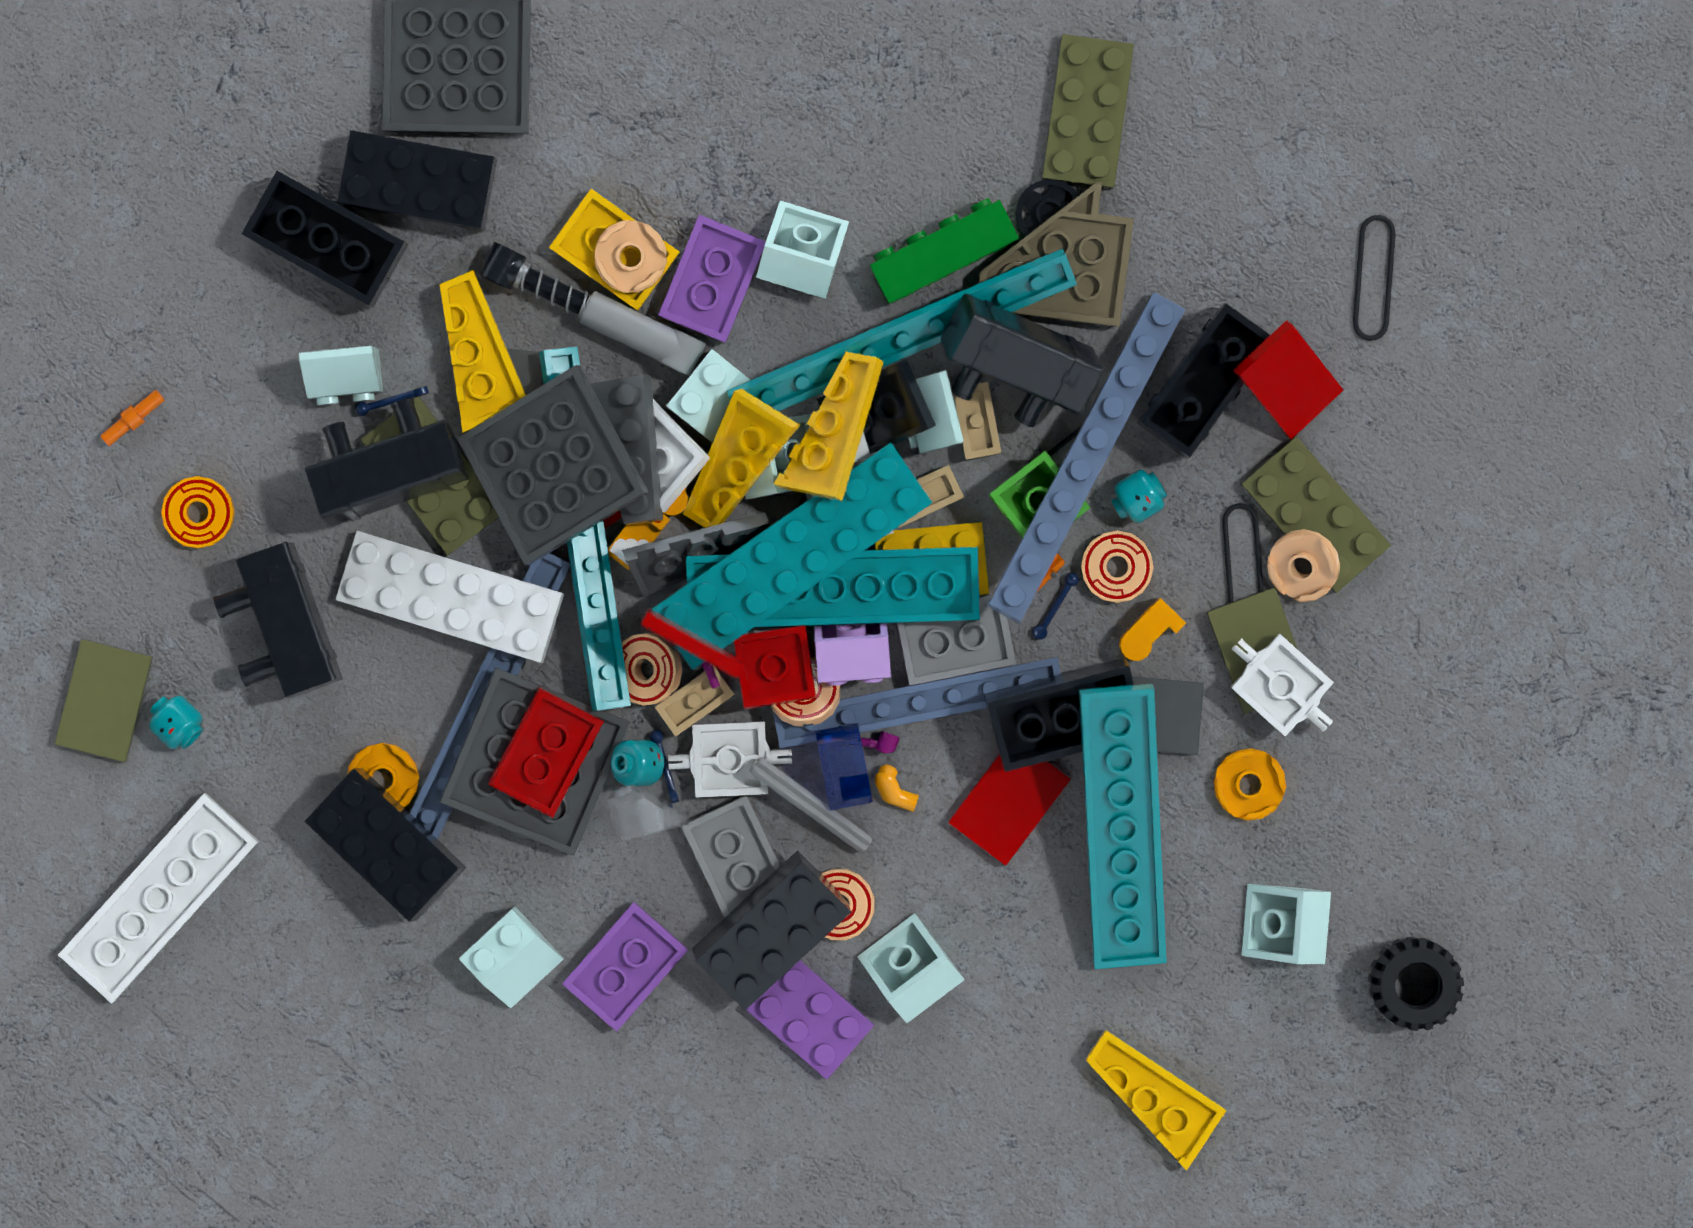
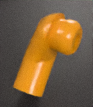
M888 764L880 766L878 773L875 774L874 783L882 800L888 804L914 812L919 795L900 789L896 779L898 772L894 766Z

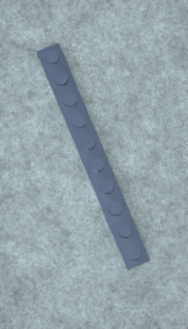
M1155 292L1151 294L987 604V607L1018 624L1022 621L1185 311L1184 308Z
M549 553L530 565L523 581L559 592L571 567L570 563ZM490 647L414 803L410 814L437 840L453 810V807L440 803L439 799L494 667L518 676L526 660L524 657Z

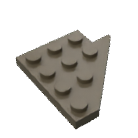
M1096 182L980 271L979 283L1063 249L1077 285L1012 313L1120 327L1134 218L1098 214L1102 183Z

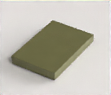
M1275 587L1206 612L1232 685L1243 674L1247 664L1238 654L1231 650L1234 645H1237L1247 653L1237 643L1241 638L1258 652L1266 648L1278 634H1281L1297 649ZM1236 693L1243 714L1255 710Z
M81 639L55 745L127 762L153 656Z

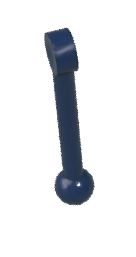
M427 386L368 404L359 402L355 407V411L359 416H365L370 410L393 404L402 399L428 394L429 390Z
M1070 572L1065 576V585L1041 625H1037L1033 629L1035 638L1044 639L1047 636L1048 625L1071 587L1076 586L1079 582V577L1076 573Z
M653 730L649 735V739L659 746L664 756L663 773L672 804L680 801L662 745L663 733L659 730Z

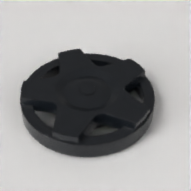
M1045 179L1030 185L1021 194L1016 206V221L1021 233L1026 237L1067 205L1065 202L1066 191L1071 194L1073 199L1079 196L1078 193L1067 183L1055 179ZM1051 185L1044 195L1034 191L1038 187ZM1023 204L1030 211V215L1024 221L1022 219Z

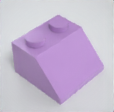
M887 623L814 625L818 683L826 682L828 685H842L848 680H862L867 683L882 681L884 678L891 677Z

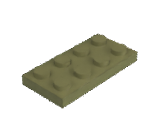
M1062 34L1042 179H1055L1090 186L1100 182L1102 187L1114 189L1134 49L1133 43Z
M420 396L416 397L414 405L421 426L438 422ZM395 414L360 439L363 444L369 446L400 435L401 432ZM461 451L469 480L451 485L443 491L437 490L407 501L448 556L499 518L475 471Z
M1297 436L1241 483L1244 489L1284 535L1290 531L1306 529L1320 533L1332 543L1338 552L1340 562L1338 580L1331 588L1335 593L1339 592L1391 546Z

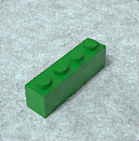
M986 198L970 207L973 212L972 214L962 219H959L957 214L952 215L938 223L940 230L928 236L925 230L905 239L908 246L896 252L891 246L873 255L875 262L870 264L869 268L888 306L1017 242L1019 237L1000 199L992 203L990 198Z

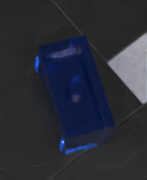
M858 723L815 731L830 811L873 802Z

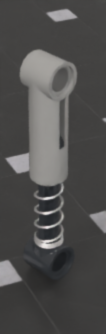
M493 242L478 273L480 276L509 290L513 287L520 288L522 292L528 290L535 293L537 299L543 297L551 301L552 306L557 304L565 308L567 313L574 312L578 314L580 324L654 358L658 362L689 377L693 373L706 346L705 343L653 320L597 291H594L589 296L587 291L582 293L574 289L572 284L568 286L558 281V277L551 278L543 274L542 269L539 271L533 269L531 263L526 262L525 256L497 242Z

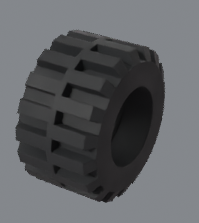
M1406 937V940L1400 941L1398 939L1391 942L1392 945L1390 947H1384L1379 952L1381 954L1377 960L1374 959L1371 965L1373 967L1372 974L1369 973L1368 982L1371 984V989H1369L1370 996L1373 998L1374 1005L1378 1011L1395 1025L1412 1031L1434 1029V1025H1442L1447 1022L1446 1017L1450 1013L1454 1015L1457 1011L1455 1006L1458 1001H1462L1463 997L1461 986H1464V978L1460 975L1462 970L1454 960V956L1439 944L1425 938ZM1419 962L1428 965L1434 971L1436 987L1431 997L1425 1002L1411 1005L1402 1001L1397 995L1396 979L1404 967Z

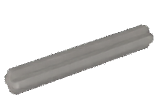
M759 757L752 764L750 773L852 848L859 853H863L872 841L870 835L763 757Z

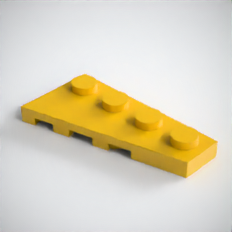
M474 270L439 284L446 330L448 332L462 433L468 432L526 396Z
M845 352L823 393L826 396L819 410L817 412L813 411L807 422V425H809L801 443H796L788 456L792 459L784 474L779 473L774 485L782 489L840 501L843 500L883 366L882 360L877 357Z
M739 389L734 391L709 450L708 456L710 459L701 469L683 514L704 528L724 523L800 425L745 390Z
M1106 1029L1085 1059L1187 1171L1227 1110Z

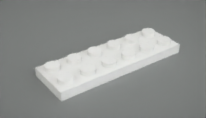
M356 531L336 600L543 663L564 593Z
M204 793L58 956L111 1004L114 1003L259 841L209 795Z

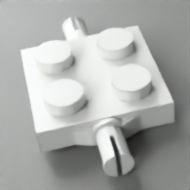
M1278 634L1266 648L1258 652L1250 647L1242 638L1237 643L1247 653L1237 645L1232 647L1231 650L1238 654L1247 664L1243 674L1230 688L1283 736H1286L1297 723L1307 718L1321 729L1322 732L1328 727L1318 717L1330 726L1333 720L1317 706L1322 695L1334 682L1281 634Z
M765 721L692 725L693 745L690 754H668V761H683L682 763H669V770L691 769L695 779L696 798L768 794V786L750 773L752 764L759 757H763L772 765L792 764V757L778 758V756H792L791 749L770 750L765 736Z

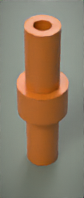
M155 389L135 407L130 405L120 414L122 418L102 433L100 437L110 447L130 429L135 431L145 422L144 417L165 401L164 397Z

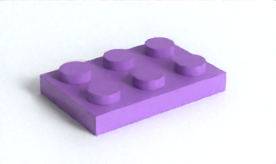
M699 215L658 316L726 343L763 253L766 241Z
M634 901L562 985L617 1032L683 957L688 948Z
M801 960L746 1009L826 1080L874 1026L872 1021Z

